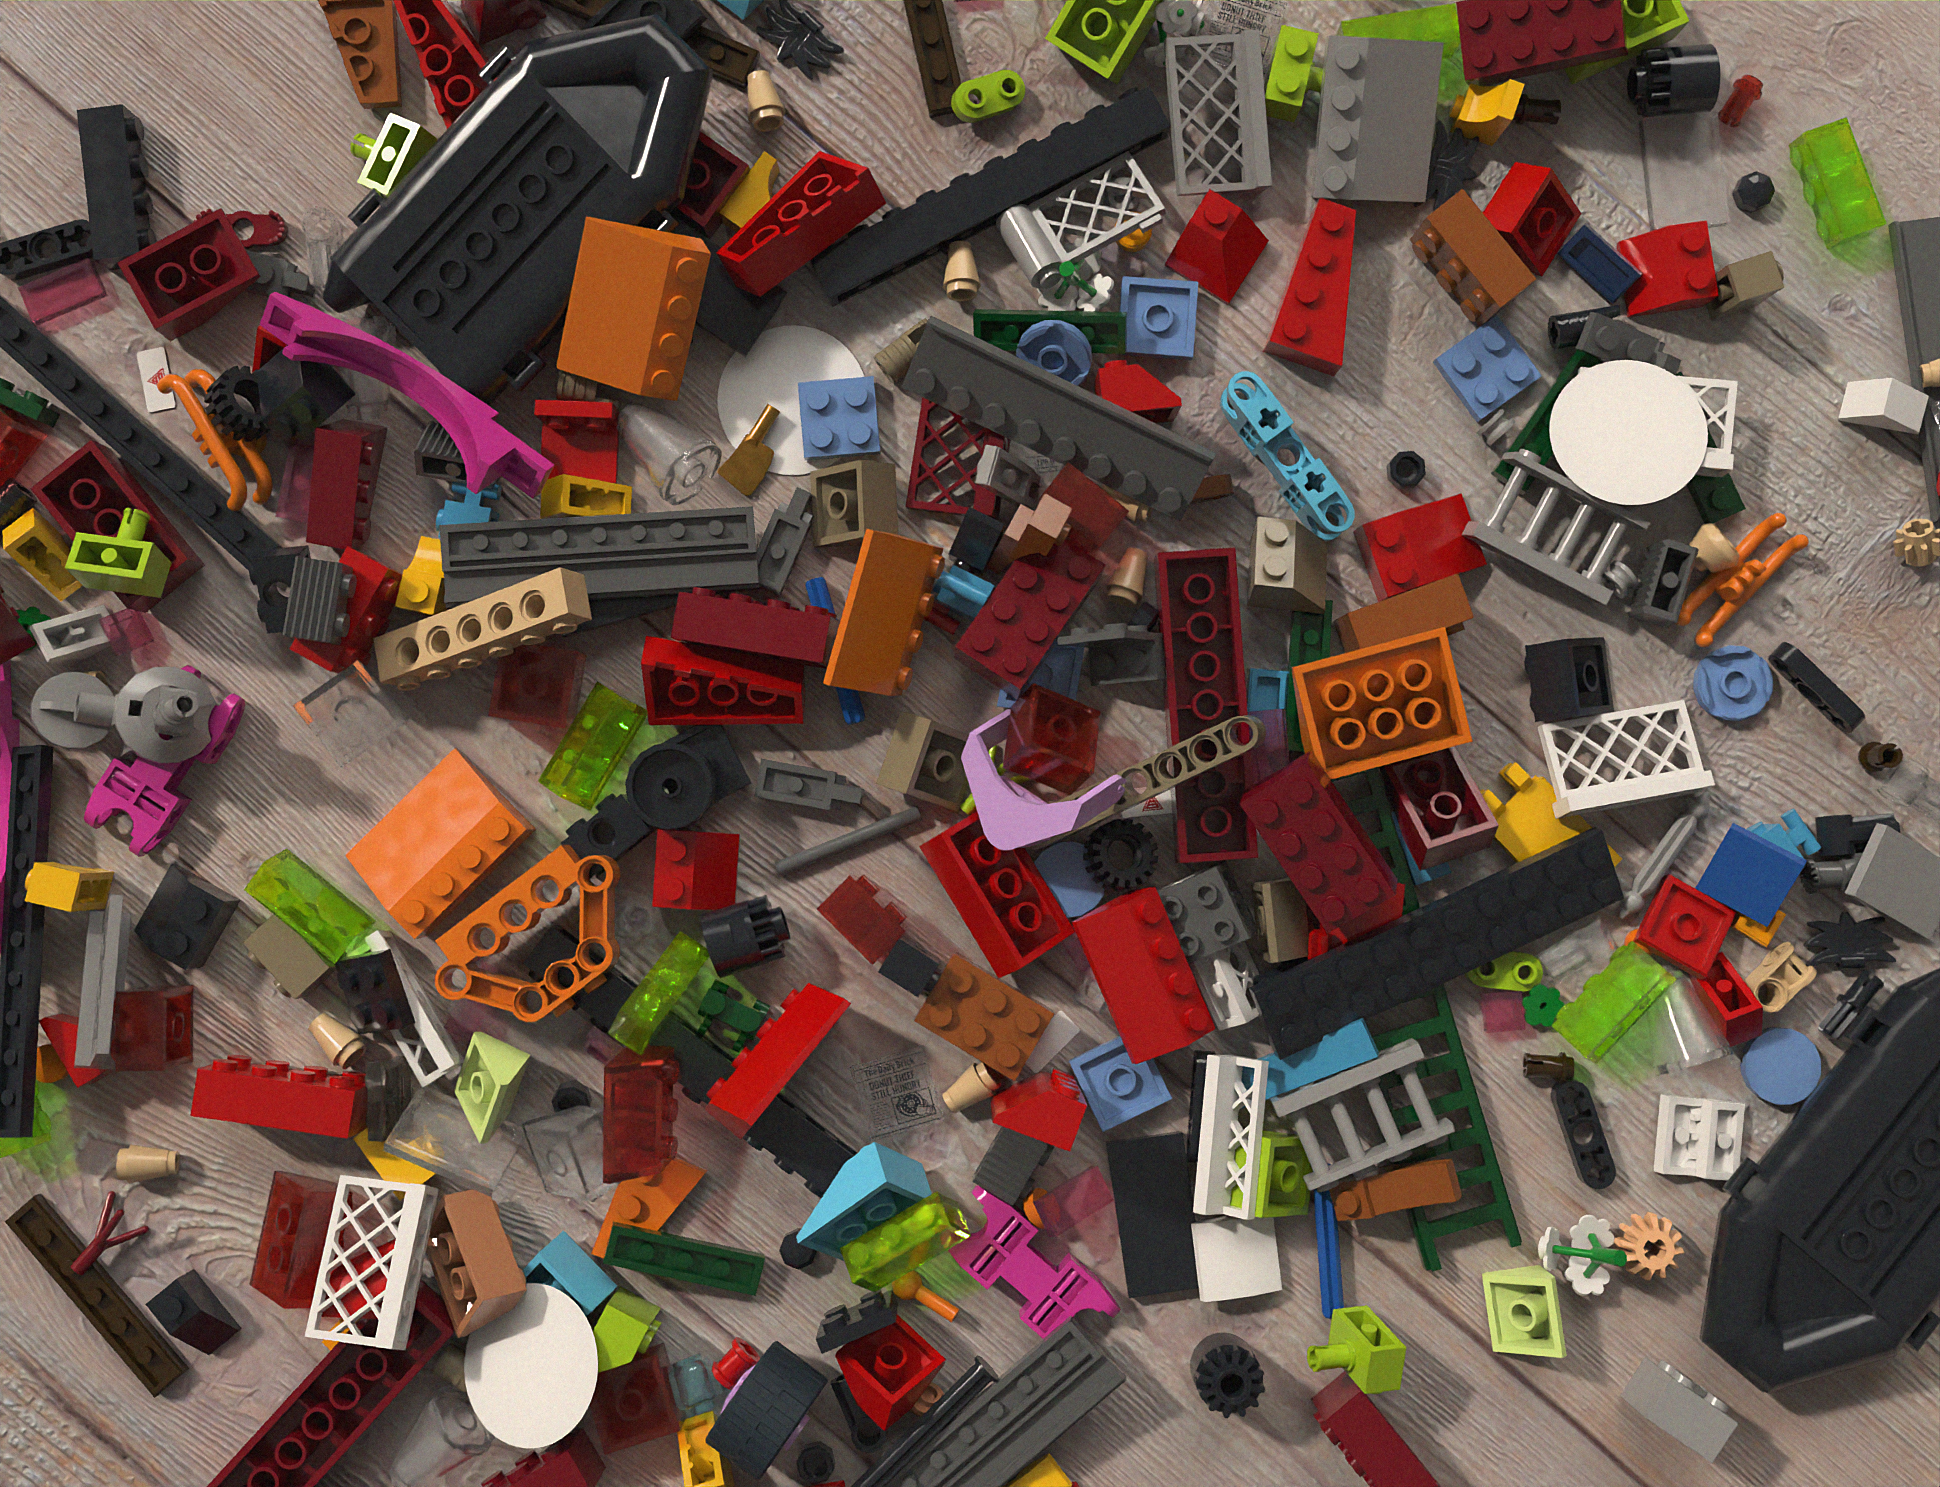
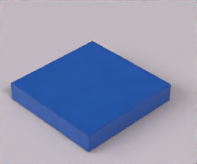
M1732 823L1695 889L1768 927L1807 860Z

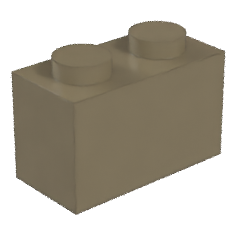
M1772 251L1728 264L1715 274L1719 296L1706 304L1711 321L1754 308L1784 288V272L1781 264L1775 260Z
M291 909L277 910L243 941L244 945L250 950L248 956L253 963L261 969L266 968L275 977L274 985L289 998L299 999L307 997L336 970L334 962L337 960Z

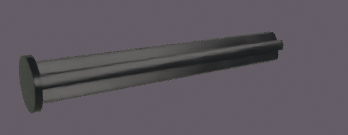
M977 1355L974 1358L975 1364L851 1487H885L991 1381L997 1382L999 1380L994 1369L982 1357Z

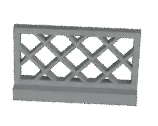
M1259 29L1244 30L1241 34L1166 38L1164 40L1177 196L1206 195L1209 189L1218 194L1246 192V194L1262 193L1272 186ZM1231 45L1232 62L1224 70L1208 55L1215 46ZM1209 46L1205 52L1200 48ZM1175 48H1188L1199 58L1188 73L1176 62ZM1202 62L1219 76L1208 91L1192 77V74ZM1232 69L1233 78L1228 74ZM1177 75H1179L1182 78V81L1179 84ZM1222 81L1228 84L1235 92V101L1229 109L1212 95ZM1185 83L1203 97L1192 111L1188 110L1179 101V90ZM1206 101L1222 115L1211 130L1195 116ZM1235 108H1236V116H1234V115L1232 114V111H1233ZM1181 114L1186 118L1182 123ZM1226 119L1238 129V140L1231 148L1215 134ZM1189 121L1206 136L1195 150L1187 145L1182 138V130ZM1209 140L1226 154L1215 168L1198 155ZM1238 147L1240 156L1235 152ZM1184 153H1186L1189 156V158L1185 162ZM1229 158L1241 168L1242 182L1229 183L1218 173ZM1192 160L1209 174L1201 185H1186L1185 169ZM1214 179L1219 184H1209V182Z
M110 894L105 911H89L74 1068L117 1069L131 921V913H122L123 895Z

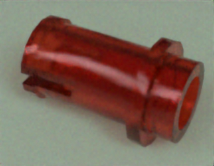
M1743 75L1741 79H1737L1733 83L1734 90L1717 114L1718 119L1722 123L1727 125L1730 119H1732L1730 127H1739L1741 120L1753 101L1761 98L1763 83L1752 75Z

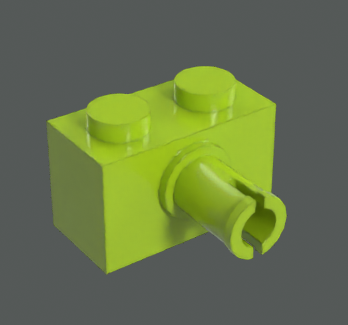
M1281 25L1274 43L1264 85L1266 116L1294 123L1302 107L1304 94L1308 90L1321 93L1323 68L1315 67V62H1312L1319 33Z
M389 113L377 140L368 137L366 134L358 133L353 139L363 143L364 147L353 142L350 144L351 154L367 161L357 183L369 191L374 187L386 197L438 139L422 126Z
M126 508L123 512L124 516L117 537L76 532L65 569L84 587L161 598L172 562L154 543L142 541L147 524L151 518L150 515L138 509H134L132 515V509Z
M1367 1305L1333 1309L1328 1345L1309 1346L1307 1361L1313 1372L1342 1368L1364 1394H1381L1385 1391L1400 1390L1406 1346Z

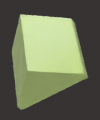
M474 1032L454 1092L479 1143L484 1144L488 1143L510 1113L530 1054L483 1032Z
M1540 1265L1485 1272L1482 1274L1494 1352L1556 1358L1567 1356L1555 1276Z

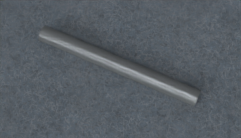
M915 806L775 862L779 875L783 876L923 819L918 807Z

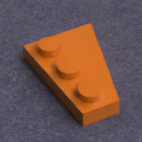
M635 1143L591 1254L600 1258L604 1257L613 1221L658 1231L708 1170Z

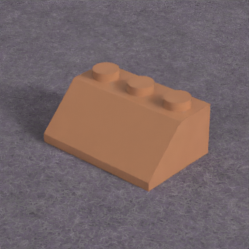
M487 1186L443 1195L434 1210L426 1248L427 1256L457 1338L467 1336L514 1309L527 1290L525 1274L517 1266L512 1253L513 1245L511 1238L504 1232L499 1219L498 1204L495 1200H492Z

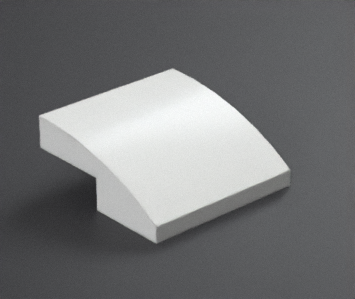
M1660 1094L1653 1171L1662 1174L1697 1176L1704 1179L1729 1180L1740 1166L1745 1104Z
M1221 1216L1191 1223L1200 1301L1229 1300L1282 1290L1273 1217L1260 1218L1255 1216L1253 1220H1246L1237 1217Z

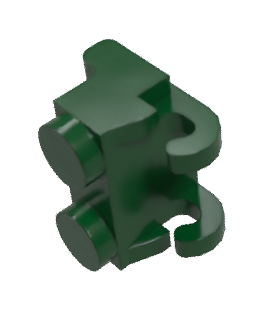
M715 979L699 1007L698 1015L705 1019L697 1033L705 1036L714 1019L741 1032L732 1050L739 1053L747 1038L752 1041L754 1040L771 1006L757 999L753 1006L754 1009L722 995L721 993L726 994L729 985Z

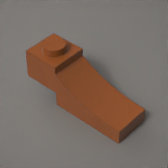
M1045 493L1035 511L1020 504L986 568L1000 575L1008 564L1022 556L1034 553H1041L1047 556L1053 544L1061 547L1072 527L1066 523L1072 508Z
M1452 1158L1384 1165L1360 1177H1354L1352 1173L1338 1179L1339 1185L1329 1190L1337 1221L1369 1219L1376 1215L1413 1207L1457 1202L1462 1197Z

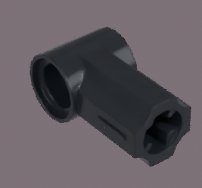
M1894 813L1852 817V814L1815 817L1817 841L1821 846L1818 850L1819 856L1856 853V850L1865 849L1877 823L1888 825L1900 833L1899 822L1896 821Z
M842 1373L837 1378L831 1380L830 1384L851 1430L852 1443L861 1452H876L885 1443L887 1430L881 1429L856 1404ZM870 1422L877 1425L880 1432L875 1436L869 1437L862 1434L859 1427L864 1423Z

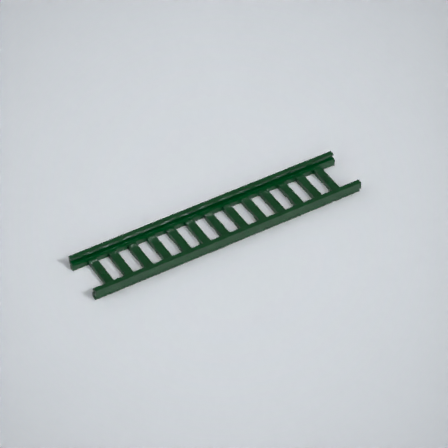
M1284 748L1267 753L1273 773L1288 764ZM1378 768L1331 779L1334 782L1365 773L1371 794L1347 801L1346 803L1354 815L1376 809L1382 831L1368 836L1377 849L1387 846L1393 865L1391 870L1398 879L1397 883L1405 884V905H1403L1402 916L1419 909V902ZM1444 984L1405 1001L1409 1002L1432 995L1438 1016L1372 1035L1378 1051H1381L1411 1038L1417 1040L1444 1032L1450 1053L1417 1062V1067L1414 1069L1419 1079L1455 1069L1461 1090L1428 1099L1434 1115L1467 1107L1472 1123L1470 1128L1447 1134L1449 1138L1447 1141L1433 1147H1426V1144L1411 1149L1412 1154L1409 1157L1391 1162V1164L1419 1162L1443 1153L1478 1144L1484 1164L1456 1172L1460 1190L1489 1181L1495 1199L1494 1202L1431 1221H1427L1423 1206L1405 1209L1422 1266L1426 1271L1431 1270L1432 1272L1442 1269L1433 1241L1434 1238L1501 1219L1509 1247L1520 1246L1522 1242ZM1393 1070L1379 1076L1381 1081L1378 1084L1401 1136L1399 1126L1419 1121L1413 1104L1393 1109L1387 1089L1404 1084L1400 1074H1395Z

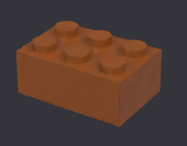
M1461 189L1427 216L1410 238L1415 255L1422 262L1430 264L1437 273L1436 279L1440 286L1447 292L1452 291L1461 302L1460 308L1463 314L1470 321H1476L1480 327L1513 302L1536 280V277L1464 189Z
M1458 574L1349 612L1333 622L1344 652L1347 653L1440 627H1445L1447 636L1465 630L1463 622L1474 618L1460 577Z
M954 951L941 972L942 974L916 1014L914 1021L1015 1081L1054 1016V1012L1051 1008Z

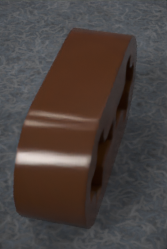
M1223 474L1203 478L1190 505L1234 495L1231 475Z

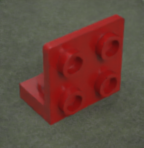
M535 400L534 415L542 422L541 455L554 464L548 479L566 474L617 484L620 412L613 402Z

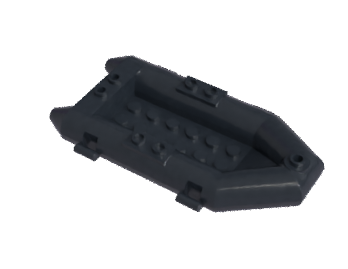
M654 14L527 41L516 54L504 44L478 72L488 85L385 197L373 187L348 215L349 219L358 228L332 255L322 296L326 304L336 312L342 313L373 302L439 370L440 374L488 406L510 384L517 391L522 392L547 365L538 354L564 328L586 216L649 229L653 228L654 230L672 233L680 224L671 213L685 198L714 73L659 15ZM504 70V72L495 80V78ZM379 207V209L370 217V215Z
M1940 968L1896 986L1878 1011L1869 1006L1864 1007L1842 1035L1843 1039L1851 1044L1758 1163L1746 1157L1722 1187L1731 1197L1718 1213L1699 1338L1761 1392H1772L1895 1357L1905 1343L1912 1349L1919 1351L1940 1324V1317L1931 1311L1940 1300Z

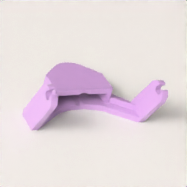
M1014 709L1005 710L971 731L961 756L984 834L993 846L1001 850L1031 847L1049 841L1051 837L1078 829L1122 797L1126 788L1121 786V784H1125L1126 779L1116 774L1077 800L1048 804L1005 775L999 776L987 750L1010 737L1018 729L1020 722L1015 718H1019L1020 713Z

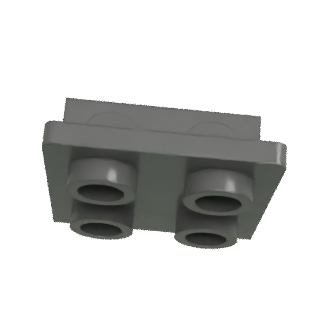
M1126 623L1104 625L1102 630H1094L1092 627L1071 629V636L1057 637V642L1060 646L1089 648L1091 686L1165 680L1163 634L1148 632L1146 625L1128 626Z
M1226 860L1211 865L1207 870L1158 891L1188 964L1245 941L1258 930Z

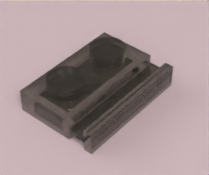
M405 1056L367 1062L365 1084L368 1089V1111L366 1114L368 1141L382 1142L404 1136V1134L413 1133L412 1068Z

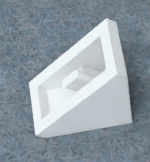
M1894 378L1848 382L1838 420L1919 434L1929 396Z
M105 605L36 623L29 628L47 662L66 666H73L122 638Z

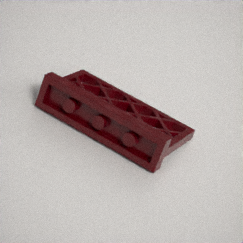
M922 397L905 507L912 510L965 516L969 507L958 506L950 495L969 482L975 490L973 509L999 521L1002 498L978 484L976 486L972 478L977 475V466L967 473L956 458L973 444L981 453V458L985 445L1000 447L1009 453L1011 440L986 427L972 436L962 422L965 417L957 415L950 410L949 412L954 418L935 431L929 423L930 412L939 405ZM959 424L970 439L951 452L940 437ZM927 429H929L932 435L926 439ZM984 437L983 447L981 448L977 441ZM937 440L948 456L930 469L923 460L924 449ZM953 461L963 474V477L948 489H945L935 474ZM923 466L927 472L920 476L921 467ZM931 477L942 493L931 502L916 501L918 487ZM946 498L951 503V505L939 504Z

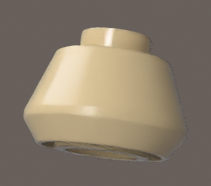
M1713 523L1702 524L1689 543L1690 546L1699 549L1695 566L1701 572L1708 568L1712 573L1734 567L1738 563L1740 555Z

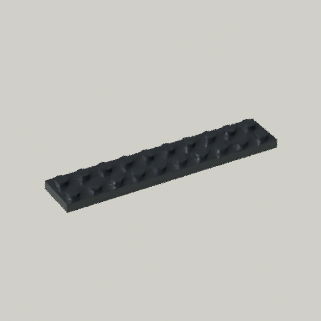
M1593 827L1250 987L1249 990L1275 1056L1282 1060L1322 1041L1324 1035L1361 1018L1365 1021L1624 899L1603 831Z

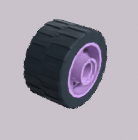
M773 1342L758 1363L749 1370H746L724 1401L721 1415L705 1439L706 1443L756 1481L761 1480L781 1449L789 1450L811 1418L806 1413L828 1383V1378L780 1342Z

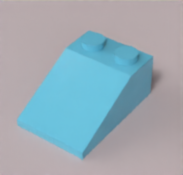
M876 1142L863 1147L858 1154L844 1163L796 1236L798 1244L849 1262L935 1203L922 1163Z
M562 1231L545 1246L523 1269L526 1284H545L562 1291L580 1307L586 1318L617 1287L565 1231Z

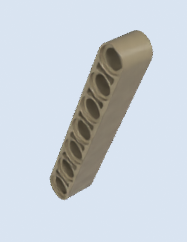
M1243 715L1233 717L1116 773L1126 779V783L1121 784L1126 790L1122 797L1111 805L1108 810H1104L1076 830L1051 837L1049 841L1026 847V849L1036 850L1051 846L1257 749L1265 740V725L1255 716ZM1242 722L1249 724L1253 730V738L1247 745L1241 743L1236 735L1237 728ZM1207 739L1213 741L1217 747V755L1212 761L1205 759L1201 752L1202 744ZM1172 756L1178 758L1182 765V770L1178 777L1171 776L1167 771V761ZM1136 773L1142 774L1147 781L1146 790L1142 794L1133 788L1132 781ZM1111 776L1055 803L1077 800Z

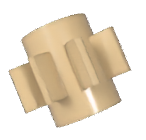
M1914 519L1905 523L1902 529L1896 530V540L1893 541L1895 557L1905 555L1906 564L1917 567L1933 563L1937 556H1940V529L1934 530L1933 521L1927 519Z

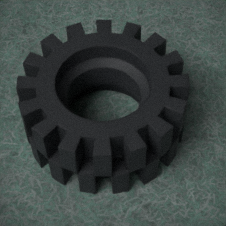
M234 366L229 370L227 369L209 386L206 391L208 394L204 397V402L209 403L205 408L207 415L215 414V417L211 420L214 426L221 423L224 426L221 430L223 434L227 436L232 431L234 440L240 441L244 437L245 442H252L255 438L258 440L271 430L262 420L257 379L258 369L251 374L249 366H243L241 369L238 366ZM234 394L247 399L252 405L255 414L244 410L236 401Z
M1116 819L1098 827L1089 835L1091 839L1085 842L1084 848H1087L1088 852L1083 854V861L1089 860L1090 866L1085 867L1087 873L1093 872L1095 874L1092 880L1096 884L1104 883L1102 888L1106 890L1114 888V891L1128 890L1143 884L1148 880L1147 876L1153 875L1155 868L1152 865L1158 863L1159 857L1154 856L1153 851L1157 850L1158 846L1157 843H1150L1149 839L1153 835L1150 831L1144 833L1142 829L1145 826L1140 822L1134 825L1132 824V819H1125L1123 821ZM1114 841H1123L1130 846L1133 852V861L1129 868L1122 870L1111 864L1108 858V849Z

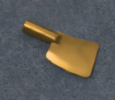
M769 404L766 405L749 434L745 435L738 448L717 470L719 475L745 496L752 495L761 483L774 457V451L762 443L780 413L779 410Z

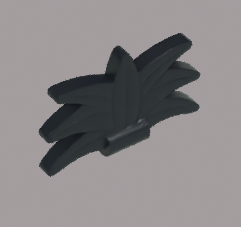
M779 0L785 18L767 7V18L773 30L757 26L756 30L764 39L780 46L777 54L778 62H783L793 57L800 71L809 80H812L813 75L808 63L821 68L831 67L829 61L822 56L819 50L832 54L844 53V48L824 36L822 33L824 25L808 10L801 13L792 7L788 0Z
M1440 120L1435 124V142L1431 150L1426 192L1427 201L1436 190L1433 211L1449 200L1451 196L1464 189L1463 181L1472 180L1477 177V173L1467 167V164L1476 151L1479 137H1474L1465 148L1462 129L1456 127L1451 142L1448 145L1447 133ZM1415 202L1414 207H1419L1425 202Z
M1845 911L1841 912L1838 924L1819 920L1808 921L1807 926L1818 929L1821 933L1809 938L1803 944L1804 947H1821L1824 950L1812 956L1805 965L1814 967L1829 962L1836 963L1837 968L1843 970L1864 968L1865 962L1870 960L1888 963L1896 962V959L1888 952L1873 947L1876 944L1893 942V938L1873 930L1875 926L1885 922V918L1874 917L1854 923L1849 912Z

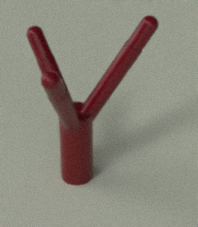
M110 1191L107 1194L95 1238L70 1266L79 1275H84L106 1249L146 1234L149 1231L148 1226H142L108 1239L124 1215V1211L119 1209L109 1221L116 1196L114 1191Z

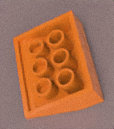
M586 216L556 365L557 369L637 395L677 401L711 253L703 240Z
M866 528L823 684L887 696L902 695L903 690L908 689L913 676V669L910 668L914 653H918L923 642L924 634L923 631H920L924 616L930 614L934 603V594H931L935 579H939L944 569L945 558L942 556L944 548L902 535Z
M1445 627L1291 667L1304 752L1306 754L1312 751L1330 780L1472 742Z
M454 748L345 856L387 912L414 939L427 937L536 828L457 748Z

